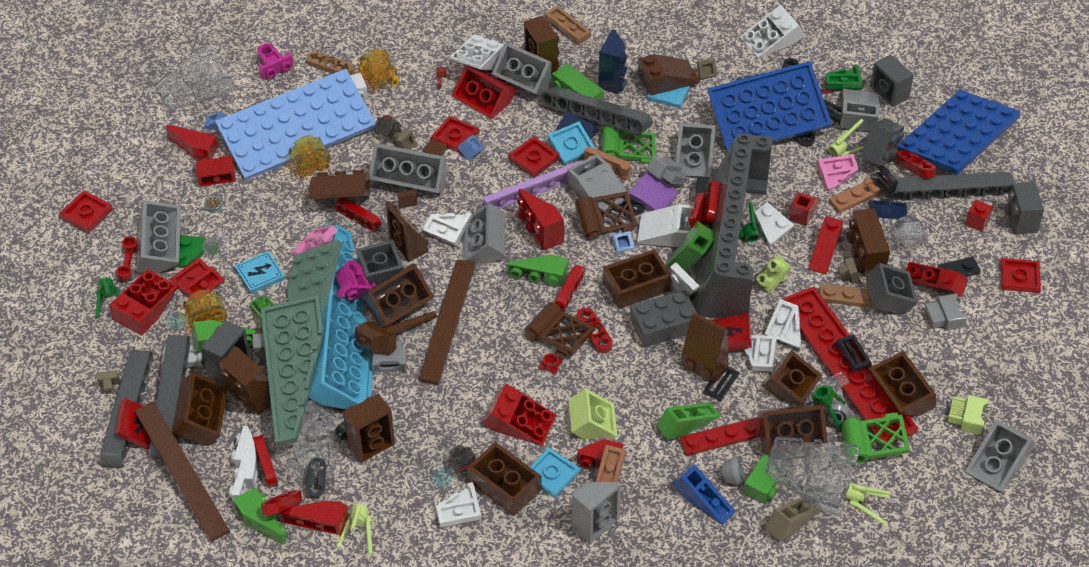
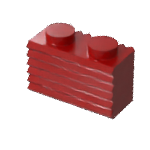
M221 156L220 158L196 161L199 187L236 182L232 156Z

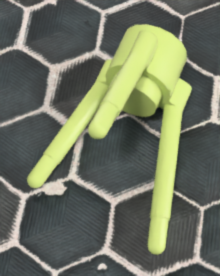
M860 119L849 131L846 130L834 143L828 146L829 153L837 157L850 155L862 150L864 146L846 151L847 144L844 140L864 120Z
M851 483L846 495V499L851 500L850 505L857 507L887 526L888 523L859 504V501L864 502L866 494L888 498L891 492Z
M363 504L353 505L351 514L348 515L347 523L337 543L338 548L344 541L350 525L351 529H355V526H362L365 523L368 554H372L371 516L368 515L369 510L367 506Z

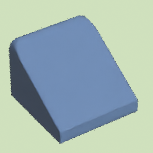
M220 111L208 115L203 129L218 130L215 121L226 117L225 114Z
M472 135L458 146V149L467 159L471 160L484 149V146Z
M630 231L611 236L617 253L635 249Z

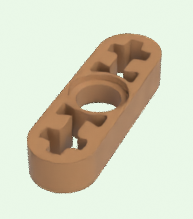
M317 51L310 52L307 55V64L311 67L332 74L348 68L349 75L353 73L350 62ZM328 63H333V64H334L333 66H330V67L325 66V65L328 64Z

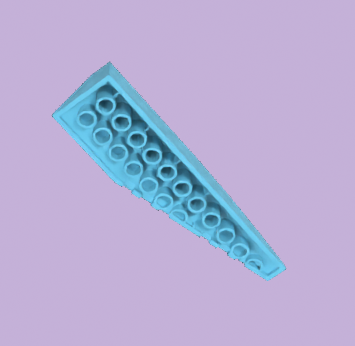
M335 224L334 226L338 231L333 235L332 241L339 240L343 245L323 315L324 335L309 398L323 406L348 409L371 397L373 375L372 351L355 341V328L364 322H368L362 314L366 311L364 301L339 299L336 293L341 288L336 278L337 271L349 260L356 261V259L351 254L354 252L351 233Z

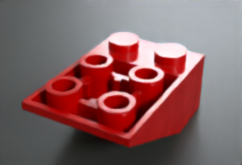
M519 189V198H517L519 210L517 214L521 221L527 220L526 229L529 233L536 232L534 236L536 245H541L545 251L563 244L564 219L557 208L523 189Z
M147 269L109 304L112 320L142 336L158 320L178 286Z
M506 383L496 393L482 424L495 432L543 446L557 415Z

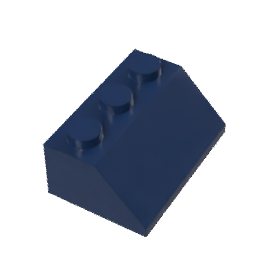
M614 29L611 30L599 51V87L605 91L619 94L621 89L624 90L627 82L625 79L627 54L625 53V44Z

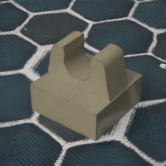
M715 58L697 61L700 79L717 76Z
M406 129L404 132H397L393 136L396 139L398 148L411 150L416 145L412 130Z
M853 258L845 259L846 265L838 268L842 281L852 279L853 284L860 283L861 281Z
M117 370L97 372V381L100 387L104 386L106 394L114 393V385L120 384V376Z

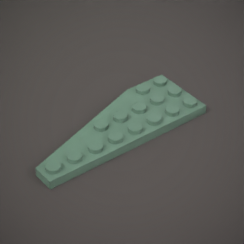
M339 240L296 254L287 284L288 302L319 295L323 317L343 245Z
M319 295L261 308L274 436L277 447L298 442L324 335Z

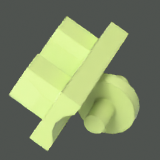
M777 254L774 259L768 262L767 268L756 277V280L768 293H771L781 281L785 282L787 279L786 274L792 267L781 255Z

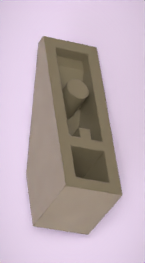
M811 494L805 495L774 509L765 529L771 533L772 537L783 541L794 535L823 510L825 506Z

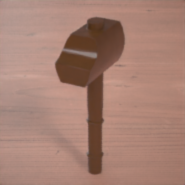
M435 311L427 314L424 313L416 318L386 328H382L374 322H364L355 328V341L372 352L389 355L396 350V336L393 334L424 322L427 323L437 318Z

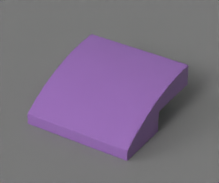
M649 171L643 175L629 192L630 199L645 205L644 210L648 212L669 207L679 194L665 180H659Z

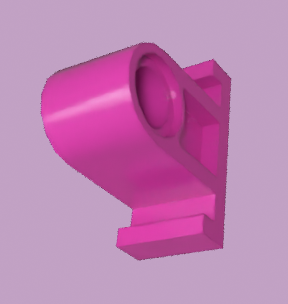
M265 43L258 47L260 62L258 68L260 77L263 80L273 78L276 74L289 71L294 67L290 52H287L286 56L283 57L272 44Z
M349 260L336 273V278L341 287L336 292L339 299L363 300L361 294L376 285V283L369 285L361 266L354 260Z

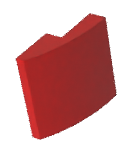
M199 257L171 277L170 282L178 286L177 289L196 303L225 282V279L213 267L209 268Z

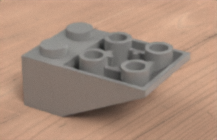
M843 89L840 128L851 129L860 119H863V123L856 130L870 132L872 124L879 119L880 104L878 93Z
M598 154L567 169L569 186L580 197L589 196L594 198L626 192L609 164ZM624 197L616 199L614 203L617 205L624 203ZM604 201L598 202L599 208L607 211L610 205Z

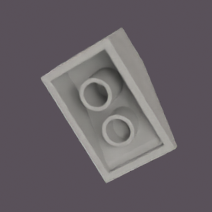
M679 124L676 163L682 167L680 172L685 176L711 178L717 134L716 125Z
M996 419L965 472L1002 493L1027 460L1035 446L1034 440Z

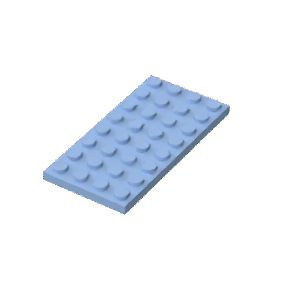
M347 69L215 121L244 180L276 169L377 127L373 116Z

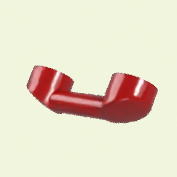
M131 236L125 237L122 240V250L125 254L123 265L116 269L117 278L123 281L132 278V269L130 268L132 255L138 249L136 238Z

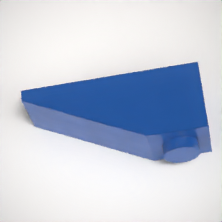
M695 464L685 469L671 482L686 500L721 525L736 512Z

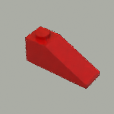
M166 125L168 138L198 161L213 158L219 147L217 135Z
M825 216L808 270L827 275L842 234L843 220Z
M328 500L293 506L279 513L281 523L339 536L342 534L349 515L346 504Z

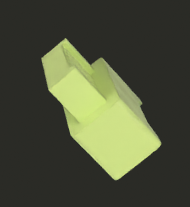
M969 395L966 400L953 396L948 422L962 425V431L981 435L984 421L981 418L982 410H986L989 399Z

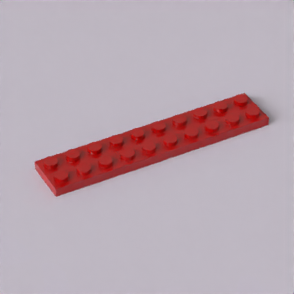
M814 286L782 298V300L799 307L800 333L863 421L883 418L885 414L896 412L898 415H902L867 367L863 371L859 369L857 373L853 374L836 346V340L850 336V334ZM849 341V343H850V345L852 346V348H854V350L856 351V349H855V347L853 346L852 342ZM856 351L858 358H859L860 361L863 363V360L861 359L860 355H859L858 352ZM902 415L907 437L916 434L918 427L909 415ZM899 422L890 423L887 428L896 432L900 427ZM876 426L868 427L873 435H876L880 430ZM884 431L879 438L888 442L892 435Z

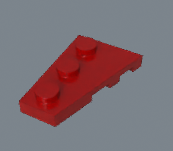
M697 193L694 208L691 209L692 216L688 217L691 229L697 221L704 226L709 224L703 221L706 201L705 193Z

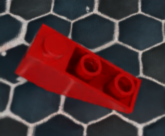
M909 262L906 271L910 272L913 283L947 294L957 293L959 297L963 296L968 279L957 271Z

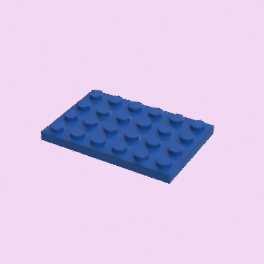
M811 61L707 88L726 152L735 137L740 134L773 137L772 143L832 127Z
M959 90L897 145L898 151L906 150L912 152L936 167L958 175L1020 118V111Z

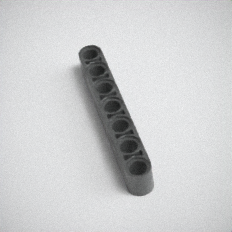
M554 86L540 95V101L546 107L565 113L569 111L578 117L634 134L644 132L653 123L651 116L647 113Z
M1010 172L939 175L933 178L902 177L896 178L898 185L891 200L895 202L894 200L913 201V199L931 200V198L949 199V197L968 198L967 196H1004V194H1008L1011 191L1015 180Z
M168 335L156 407L171 432L180 384L186 378L190 351L189 335ZM151 440L150 457L162 458Z
M131 350L129 353L101 452L102 466H124L122 462L123 459H126L129 441L115 435L121 400L127 398L141 404L142 399L140 397L145 390V379L148 377L151 368L149 367L150 361H153L152 351Z

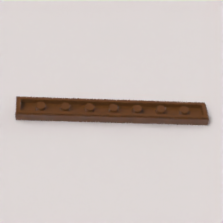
M456 261L422 367L419 382L439 385L476 267L475 262Z
M152 401L135 410L210 541L213 542L230 533L228 526L155 403Z

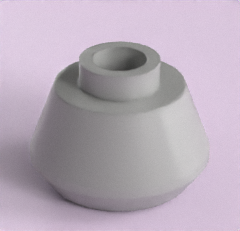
M833 400L831 406L841 425L850 417V414L841 401ZM824 407L826 424L836 427L827 407Z
M732 457L722 464V467L719 469L721 479H725L726 483L740 485L744 481L743 466L739 458Z

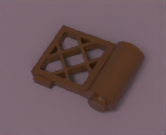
M628 191L594 198L589 196L582 197L574 202L585 238H589V240L599 238V235L602 233L623 230V232L634 231L638 225ZM624 197L625 207L622 208L615 204V200ZM604 201L610 206L607 211L599 208L598 202ZM611 207L621 212L618 218L608 213ZM623 213L630 217L631 223H624L619 220ZM605 216L615 222L613 226L605 227L603 222Z
M549 302L525 327L524 331L528 340H535L537 342L541 340L557 348L558 353L567 357L568 354L571 356L575 354L592 335L595 328L563 312L557 304ZM563 320L571 323V325L560 327V323ZM577 329L587 330L583 334L576 335L575 330ZM573 331V335L562 337L561 332ZM553 333H559L560 338L551 339L548 336ZM575 341V344L569 348L563 342Z

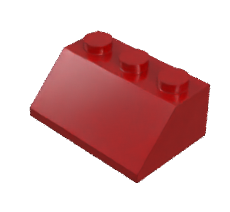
M466 65L451 96L493 119L511 103L516 89L481 69Z

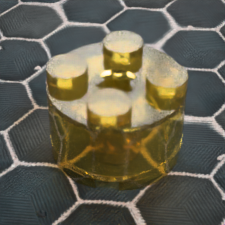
M375 48L357 59V61H360V64H358L359 72L364 80L369 79L373 83L371 86L373 89L392 80L394 75L397 74V70L391 65L389 54L385 49Z
M313 135L304 136L295 141L293 149L290 147L288 155L295 168L304 178L313 175V172L316 170L324 171L330 166L331 156L318 136L317 138Z
M210 289L200 290L191 294L187 302H183V308L191 329L193 328V322L207 320L224 322L226 320L227 312L218 291L215 290L216 293H213Z

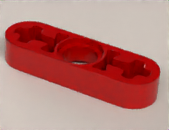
M906 150L897 152V164L921 178L935 177L936 166Z
M711 180L706 193L703 221L711 224L714 223L718 213L721 182Z
M341 197L334 204L338 212L352 220H357L360 225L373 232L382 225L380 219L375 214L345 197Z
M575 264L555 303L561 310L566 311L573 298L574 290H577L585 275V267Z
M590 308L578 310L577 319L600 330L599 333L592 334L588 338L596 351L603 354L610 352L613 341L593 310ZM582 315H585L586 317L589 316V323L585 317H582ZM600 338L604 344H607V346H604L603 344L600 345Z
M263 435L253 437L256 453L261 463L267 486L277 485L276 473Z
M301 490L287 491L261 503L262 514H277L302 502Z

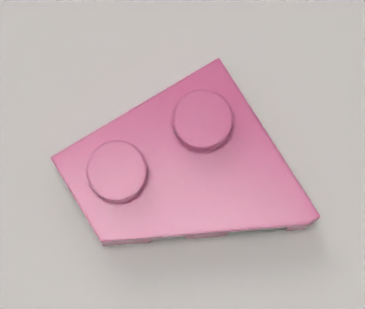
M854 154L818 159L817 164L827 191H831L858 172Z
M334 225L314 229L291 253L296 256L298 253L329 243L333 240V235L338 230Z

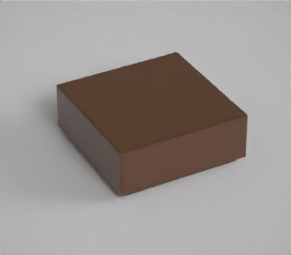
M431 139L422 152L442 156L447 150V145Z
M415 189L397 193L400 209L418 205Z

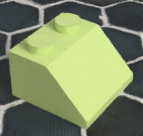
M584 389L569 399L571 431L573 434L583 439L618 437L614 403L588 389Z

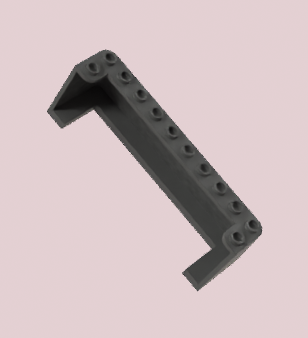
M749 134L737 135L712 177V180L721 182L716 219L713 224H706V227L713 230L714 241L698 261L695 282L700 287L693 293L691 302L696 313L702 317L716 319L749 313L754 270L749 264L735 262L745 193L766 195L773 137Z

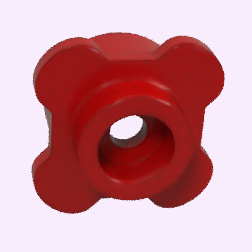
M548 353L544 355L540 368L556 373L558 372L559 365L562 364V359L554 353Z

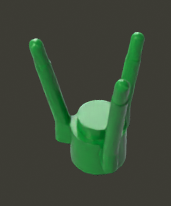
M750 202L751 223L744 225L743 230L740 228L739 233L740 238H745L746 242H754L760 238L753 204Z
M105 277L98 281L96 318L100 316L102 296L108 298L113 294L116 297L120 295L118 287L114 286L111 278Z
M820 386L811 395L813 404H822L824 407H827L838 431L842 433L841 425L831 404L833 397L844 405L846 403L833 390L832 386Z

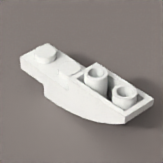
M243 426L242 432L238 434V446L232 452V462H234L236 470L234 475L235 483L230 486L229 497L232 498L233 505H235L233 498L246 493V489H254L257 482L258 460L254 440L248 426Z

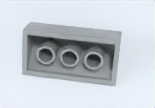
M374 143L369 171L370 180L443 193L447 177L446 157Z
M143 200L139 214L137 272H145L147 269H150L155 273H160L179 264L181 206Z

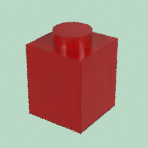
M975 200L968 211L965 225L983 232L990 221L993 206Z

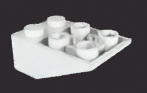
M780 4L740 37L759 58L797 43L805 34L797 22Z
M473 35L450 56V59L481 70H493L504 44L498 43L495 40L485 39L480 35Z
M678 204L642 213L637 243L679 247L691 230L688 217L692 216L691 209L694 206Z

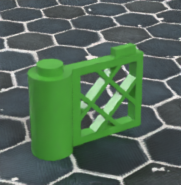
M605 125L602 128V152L623 160L641 161L642 164H649L652 157L656 156L655 133L642 132L634 134ZM623 136L631 137L633 140L628 142ZM651 138V142L646 144L641 139ZM638 143L642 147L636 149L633 144ZM629 148L633 153L627 154L624 153V150ZM648 150L651 156H646L641 152Z
M897 412L885 414L883 418L864 421L851 417L841 424L847 457L851 464L864 463L868 459L910 453L903 416L898 415ZM899 422V429L894 432L887 428L890 423ZM876 426L880 430L876 435L868 432L867 427ZM884 431L892 435L888 442L879 438ZM897 438L904 442V447L895 448L891 444ZM875 441L884 446L881 451L872 452L871 446Z

